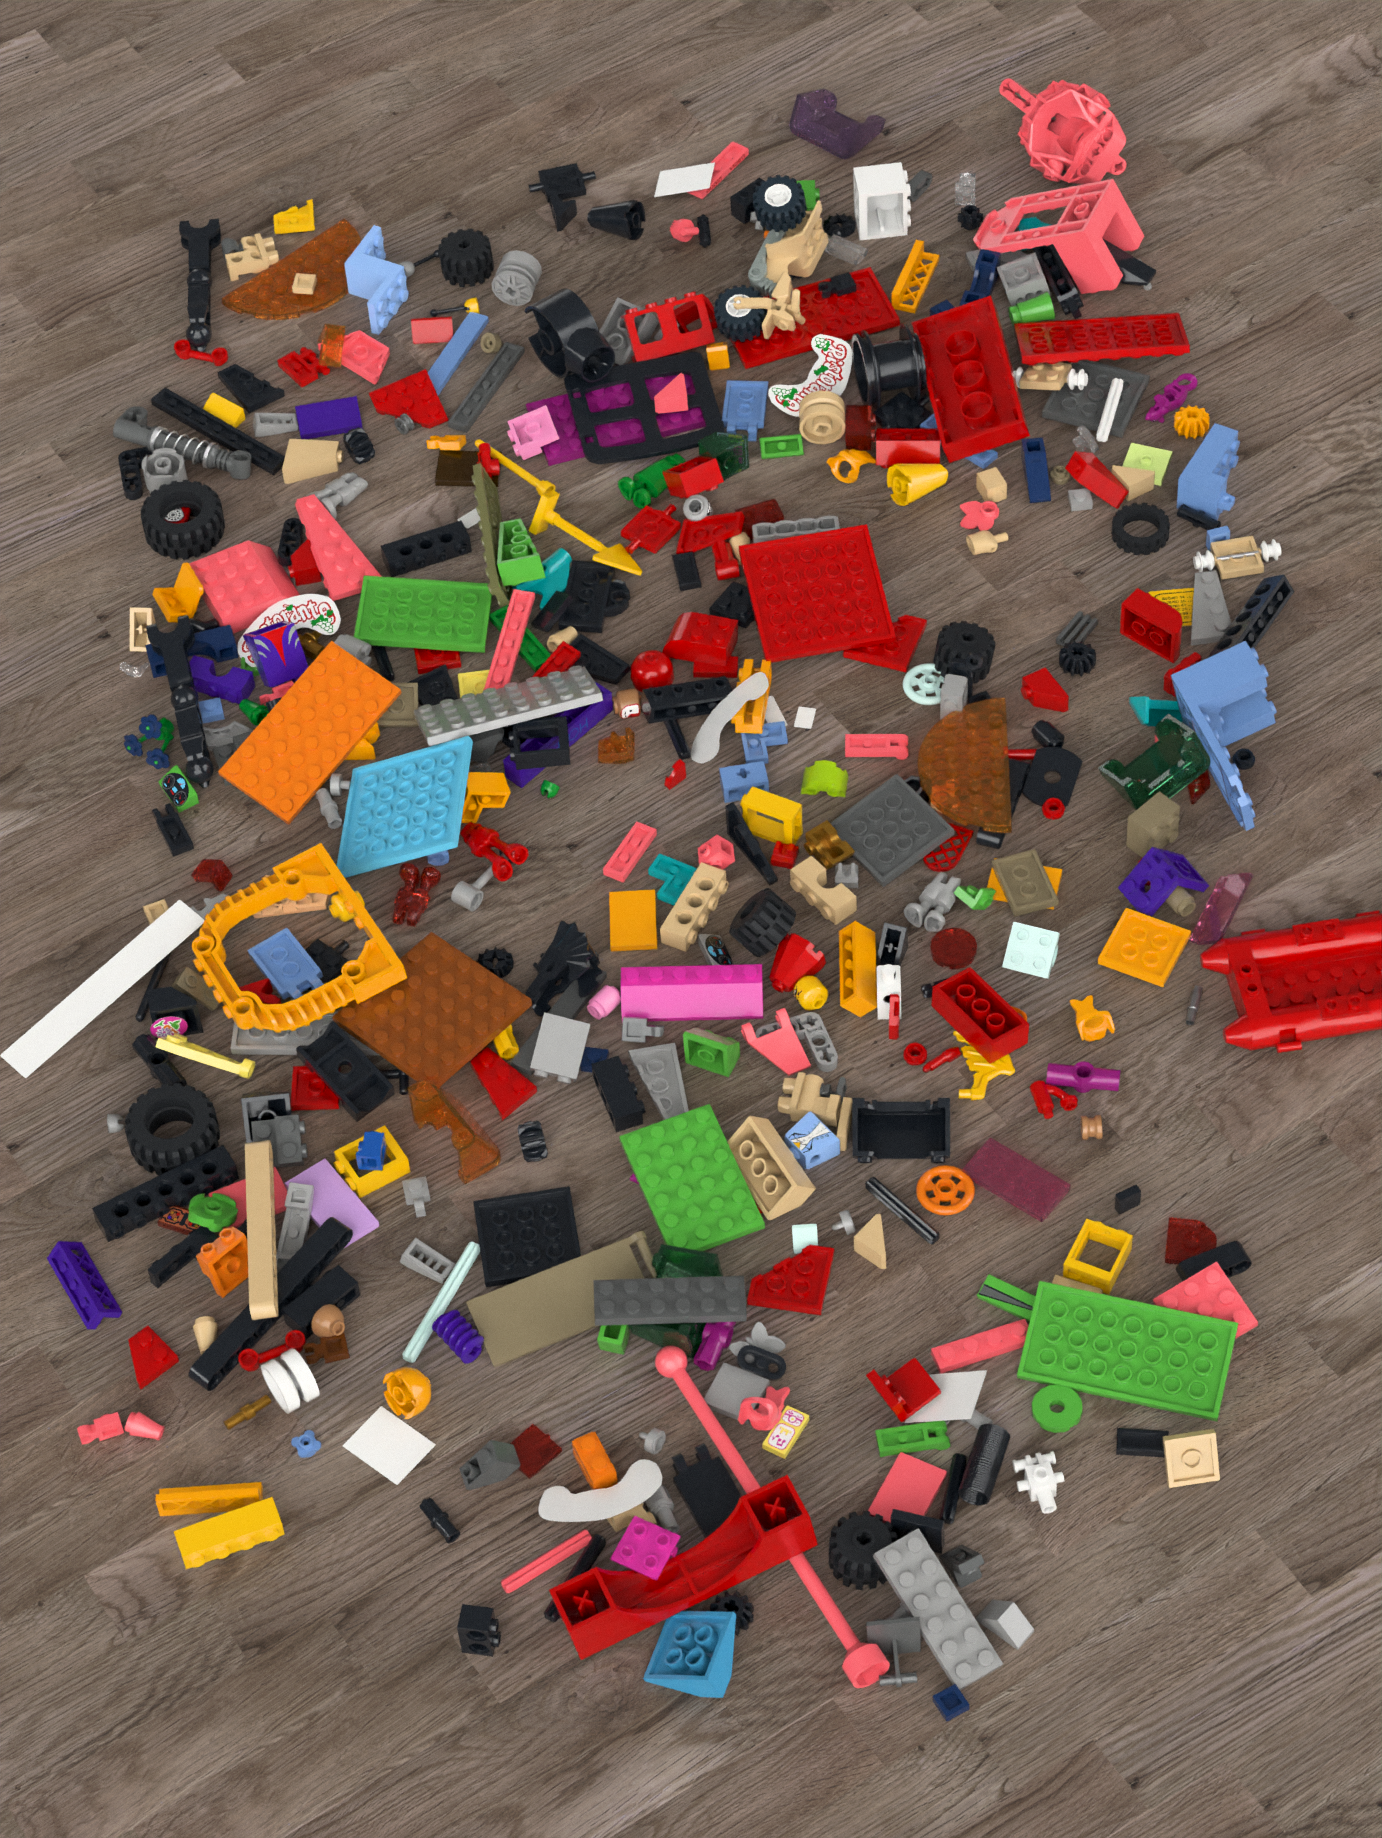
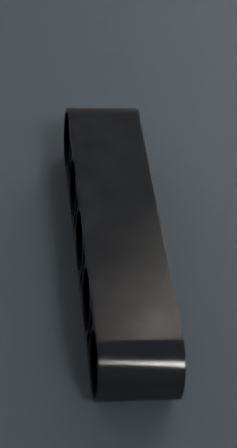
M1009 757L1006 759L978 830L976 844L995 849L1001 848L1030 770V762Z

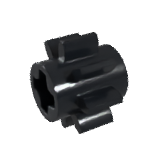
M967 205L961 208V213H958V222H961V227L964 229L974 230L980 227V222H983V213H980V208L974 205Z

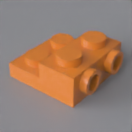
M234 1226L223 1229L219 1233V1238L212 1243L204 1244L201 1247V1252L196 1255L203 1273L210 1278L216 1293L222 1298L248 1278L247 1238L244 1233Z

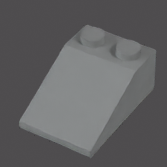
M618 297L599 332L614 350L615 364L624 365L628 364L632 359L631 356L634 355L624 319H621L620 316L626 315L625 310L636 307L638 311L644 309ZM652 312L634 318L641 344L647 343L659 323V320Z

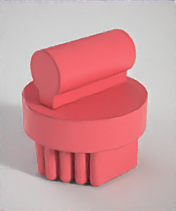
M689 219L674 220L673 225L670 227L673 238L682 242H687L691 240L693 235L699 234L698 227H694L693 222Z

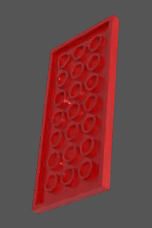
M871 267L850 272L857 285V291L837 297L836 293H833L828 298H822V291H818V283L830 282V278L793 288V290L798 289L800 291L799 307L801 315L805 318L804 324H799L795 321L796 328L794 331L782 330L775 326L769 339L764 338L763 331H760L761 335L758 337L753 336V340L750 341L745 339V342H740V340L734 342L731 340V337L729 339L744 368L748 369L812 351L811 341L819 334L847 341L852 339L853 334L857 333L860 336L862 330L872 334L900 326V319Z
M1179 313L1014 323V333L1021 362L1026 365H1036L1043 362L1056 364L1059 361H1068L1070 363H1076L1080 360L1099 361L1105 358L1119 360L1121 357L1138 359L1142 356L1161 357L1166 354L1181 356L1184 353H1190V344Z

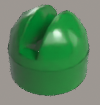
M544 780L540 791L542 796H545L548 792L547 798L549 799L556 796L560 787Z

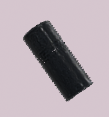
M983 1424L978 1429L958 1489L959 1496L970 1504L986 1505L990 1502L992 1491L1010 1441V1435L1003 1427L995 1424Z

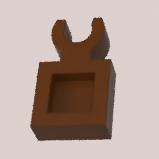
M344 1332L339 1336L321 1337V1344L318 1345L315 1343L303 1345L305 1353L314 1352L312 1355L306 1356L307 1364H315L321 1358H324L325 1364L350 1358Z

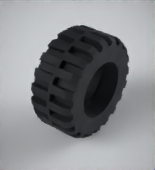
M183 480V482L172 481L171 484H163L159 487L160 489L153 490L150 493V497L148 496L141 507L144 534L151 549L157 553L159 552L164 557L170 556L171 559L177 560L182 558L186 560L189 557L194 556L196 558L201 556L203 552L211 551V547H215L219 543V539L224 534L225 520L221 501L214 490H211L205 484L202 486L198 481L190 482L189 480ZM182 507L191 508L189 516L196 517L185 523H170L164 520L168 513Z
M174 1083V1086L162 1084L160 1088L155 1089L153 1087L148 1090L146 1095L141 1094L136 1099L137 1103H132L128 1109L129 1113L125 1118V1133L131 1154L138 1165L144 1166V1169L150 1173L155 1171L156 1175L164 1174L217 1148L219 1145L220 1130L213 1103L210 1098L206 1097L205 1093L201 1090L196 1091L193 1086L186 1085V1087H183L181 1083ZM184 1121L192 1124L187 1132L175 1138L162 1139L153 1136L160 1126L168 1122Z

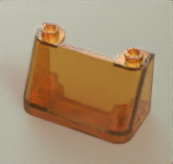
M421 1080L408 1087L413 1121L419 1129L424 1127V1124L434 1126V1129L437 1131L447 1125L452 1131L451 1141L458 1152L460 1164L458 1177L465 1185L495 1168L500 1163L501 1155L499 1148L459 1099L429 1080Z

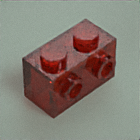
M846 405V449L871 450V442H875L876 429H872V427H876V414H872V405Z
M775 498L735 510V512L742 511L745 519L742 532H745L750 540H753V525L763 522L774 524L784 520V515Z

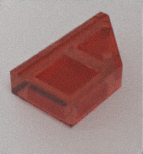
M1207 765L1184 767V776L1191 805L1195 804L1210 788L1211 782Z

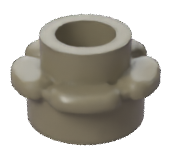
M1063 465L1055 466L1050 471V477L1057 485L1066 484L1071 477V474Z

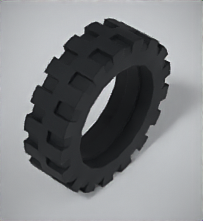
M1131 503V506H1123L1122 510H1118L1113 517V542H1116L1119 549L1123 548L1126 553L1132 552L1134 555L1144 553V555H1149L1150 552H1158L1159 548H1163L1166 545V541L1168 542L1169 518L1162 509H1157V506L1153 504L1150 506L1148 503ZM1141 520L1154 524L1158 531L1148 537H1135L1128 534L1123 527L1132 521Z

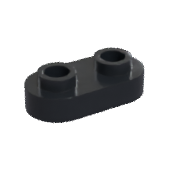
M746 1345L738 1352L737 1363L741 1369L770 1381L779 1380L786 1371L784 1359L754 1345ZM752 1355L754 1362L747 1363L745 1356ZM775 1364L778 1370L774 1373L770 1372L768 1366Z

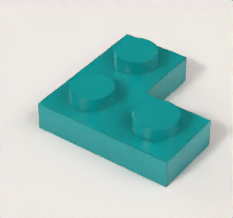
M659 853L648 869L650 876L665 881L657 893V899L674 906L697 868Z

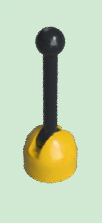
M477 297L470 298L465 302L464 306L442 310L432 309L430 315L436 317L438 314L465 310L467 313L475 312L479 314Z

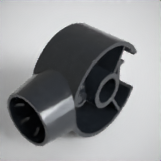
M567 288L560 289L525 309L524 312L526 314L533 311L540 328L538 333L530 336L528 339L542 364L553 375L564 378L573 373L587 382H596L604 378L611 371L615 363L614 350L599 332L597 324L585 303L573 291Z

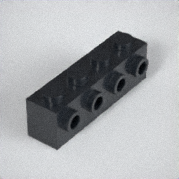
M726 676L643 689L640 706L648 724L707 715L733 690Z

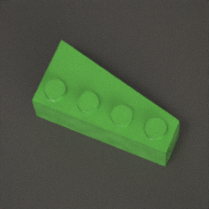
M521 518L500 522L497 566L503 586H517L523 582L546 578L540 556Z

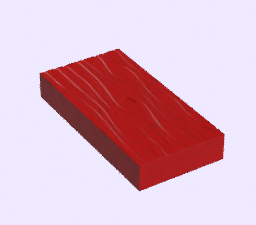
M991 295L912 322L914 333L918 335L922 346L926 366V383L942 448L949 463L1030 436L1000 319Z

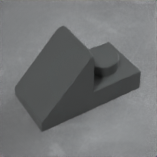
M962 1544L939 1556L960 1588L982 1577L978 1567L985 1563L982 1555Z

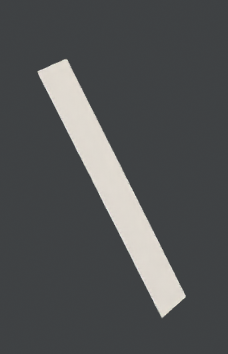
M178 900L0 1056L24 1078H27L197 930L205 920L181 900Z

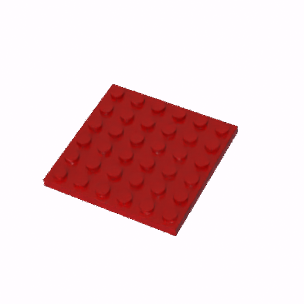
M867 524L739 546L742 567L766 661L773 663L895 642L896 636Z

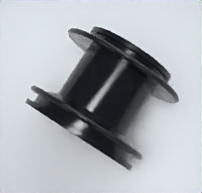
M902 323L900 326L899 340L872 345L869 334L865 330L861 331L860 336L857 333L853 334L852 357L854 372L864 407L870 409L873 406L875 409H879L881 392L908 388L912 399L918 402L921 396V389L926 388L927 382L924 354L918 335L911 333L905 323Z

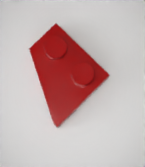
M148 1325L128 1339L136 1379L140 1389H143L179 1362L178 1356Z

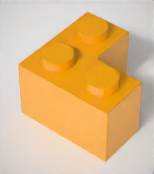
M468 773L461 823H477L483 808L505 807L511 792L504 773Z

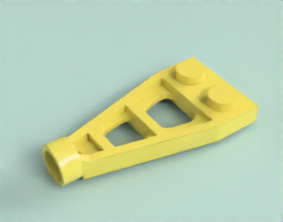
M177 1033L158 1038L156 1047L239 1074L240 1077L250 1079L255 1068V1061L245 1058L242 1063L188 1042L186 1036Z

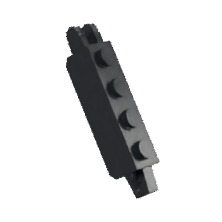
M1054 245L1034 247L1033 251L1065 315L1072 313L1074 319L1081 317L1082 314L1079 308L1084 305Z

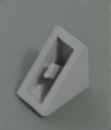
M991 1600L976 1617V1621L1017 1650L1034 1633V1628L1012 1601Z

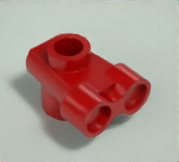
M481 443L478 446L479 462L477 464L481 463L492 479V476H497L500 473L498 458L491 459L489 443Z

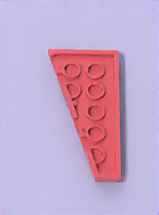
M314 494L296 500L295 507L301 523L306 528V537L310 539L314 559L319 572L324 577L323 583L325 588H328L329 598L332 601L361 593L364 576L382 577Z

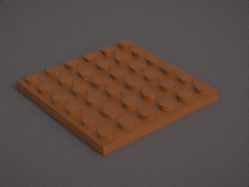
M430 932L400 958L407 979L359 1004L355 1000L350 1001L332 1019L344 1031L434 1093L530 1008L532 1000L451 944Z

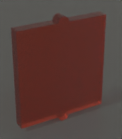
M534 1424L510 1443L514 1445L521 1465L518 1469L529 1479L562 1452V1448L550 1439V1435L544 1434Z

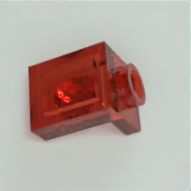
M203 859L191 874L195 882H211L217 891H223L233 877L222 860Z

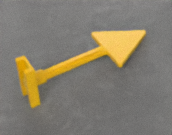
M552 490L549 496L542 494L529 532L537 535L546 531L549 523L553 526L556 525L598 551L599 553L593 555L592 560L641 576L643 571L630 554L626 552L622 544L618 543L610 548L604 546L595 538L561 518L560 514L554 511L560 495L558 492Z

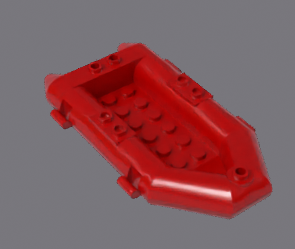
M1379 910L1357 913L1355 918L1342 920L1335 918L1292 925V928L1265 932L1263 928L1241 932V936L1220 939L1200 954L1202 968L1226 975L1239 1017L1223 1028L1225 1043L1250 1051L1276 1047L1277 1053L1301 1050V1042L1382 1029V913Z

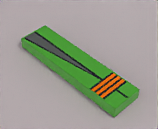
M989 1274L977 1294L979 1299L1030 1322L1036 1296Z

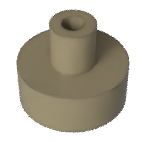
M487 332L481 338V348L485 353H497L502 346V341L497 333Z

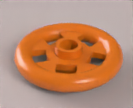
M949 1165L936 1166L927 1170L919 1178L916 1186V1195L920 1204L926 1210L944 1216L954 1215L965 1210L971 1204L975 1194V1187L971 1177L962 1169ZM939 1176L941 1179L936 1184H933L931 1179ZM954 1176L958 1178L960 1182L958 1184H955L950 1178ZM933 1190L935 1197L928 1198L926 1192ZM958 1191L965 1192L962 1199L956 1198ZM940 1201H942V1202H949V1201H950V1202H951V1205H950V1206H942V1205H940Z

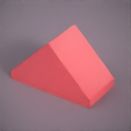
M680 373L654 397L655 412L660 414L688 410L684 374Z

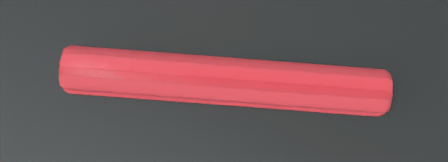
M586 1529L580 1531L502 1579V1588L507 1594L511 1593L588 1545L592 1539L590 1533Z

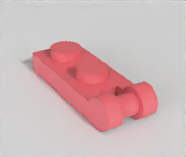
M845 734V757H896L899 760H904L908 757V748L906 747L908 746V736L905 734Z

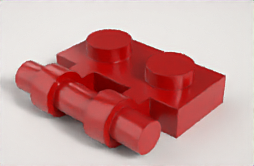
M306 347L300 349L301 354L299 355L292 351L277 360L278 366L301 388L319 378L318 373L323 375L330 373L326 362L318 359L316 353L311 349L308 350Z

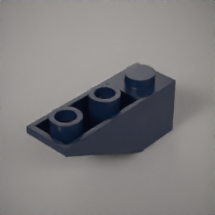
M1043 437L1022 439L1021 459L1029 502L1051 501Z

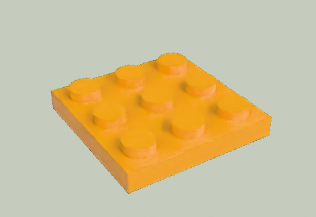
M1126 908L1098 957V964L1164 987L1191 937V931Z

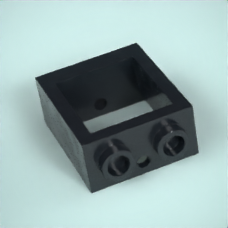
M566 716L532 719L513 724V730L509 731L510 744H514V747L510 748L511 761H515L517 770L571 765ZM559 736V748L521 752V740Z

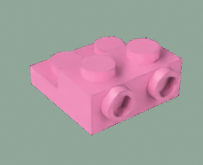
M546 405L507 421L510 430L507 431L511 442L516 443L512 445L516 456H521L523 460L542 453L541 446L559 439Z

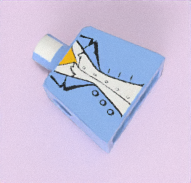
M811 1111L784 1136L786 1146L804 1169L815 1167L840 1154V1140Z

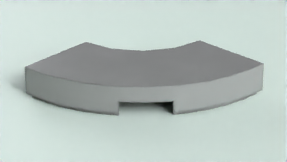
M236 721L222 728L211 729L203 727L209 751H213V748L233 743V736L252 731L251 728Z

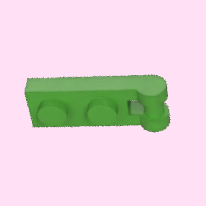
M932 1421L875 1430L880 1457L898 1455L900 1452L911 1453L931 1449L946 1450L951 1446L949 1437L946 1436L947 1426L945 1421ZM933 1433L934 1435H936V1437L929 1438L928 1434Z

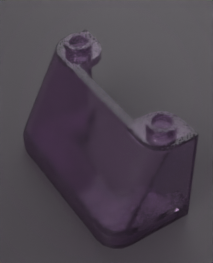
M825 88L797 94L789 124L791 132L841 159L852 158L880 134L884 128L886 119L878 115H871L865 122L860 123L835 111L837 98L835 94Z

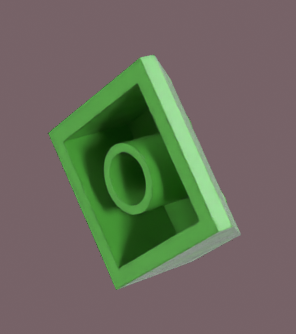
M699 1028L687 1030L683 1034L685 1063L726 1077L730 1076L740 1057V1043L731 1037H723L709 1030Z

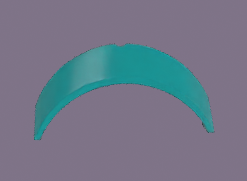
M1148 696L1129 697L1128 703L1141 725L1165 728L1184 726L1177 701L1151 700Z

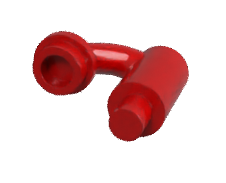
M1036 1081L1030 1085V1091L1037 1110L1044 1115L1045 1119H1050L1054 1116L1052 1112L1054 1104L1050 1095L1061 1099L1060 1105L1065 1111L1074 1110L1078 1106V1099L1075 1095H1069L1057 1086L1046 1084L1044 1081Z

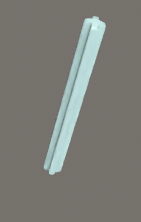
M471 1241L466 1246L402 1353L405 1361L410 1363L416 1361L433 1332L432 1325L434 1321L444 1314L479 1255L480 1245Z

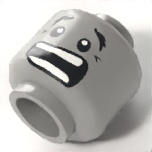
M696 494L686 499L683 512L687 519L697 522L706 516H712L713 508L706 497Z

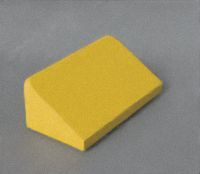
M215 393L209 396L203 407L205 411L235 428L245 420L242 407Z

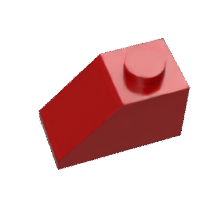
M307 539L291 555L292 565L288 566L290 578H295L296 586L322 582L311 550L310 539Z
M1046 667L1022 677L1021 694L1025 700H1029L1033 707L1059 712L1068 711L1069 696Z

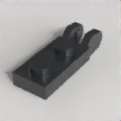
M170 803L165 805L168 816L161 817L160 811L157 808L152 809L157 827L173 857L194 849L193 842L178 813L174 811Z

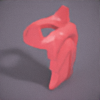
M769 1386L766 1389L765 1398L748 1397L742 1400L738 1416L739 1423L744 1424L749 1419L751 1426L755 1430L768 1431L773 1429L781 1419L784 1401L790 1393L789 1387L775 1390ZM760 1403L759 1408L755 1410L751 1404Z

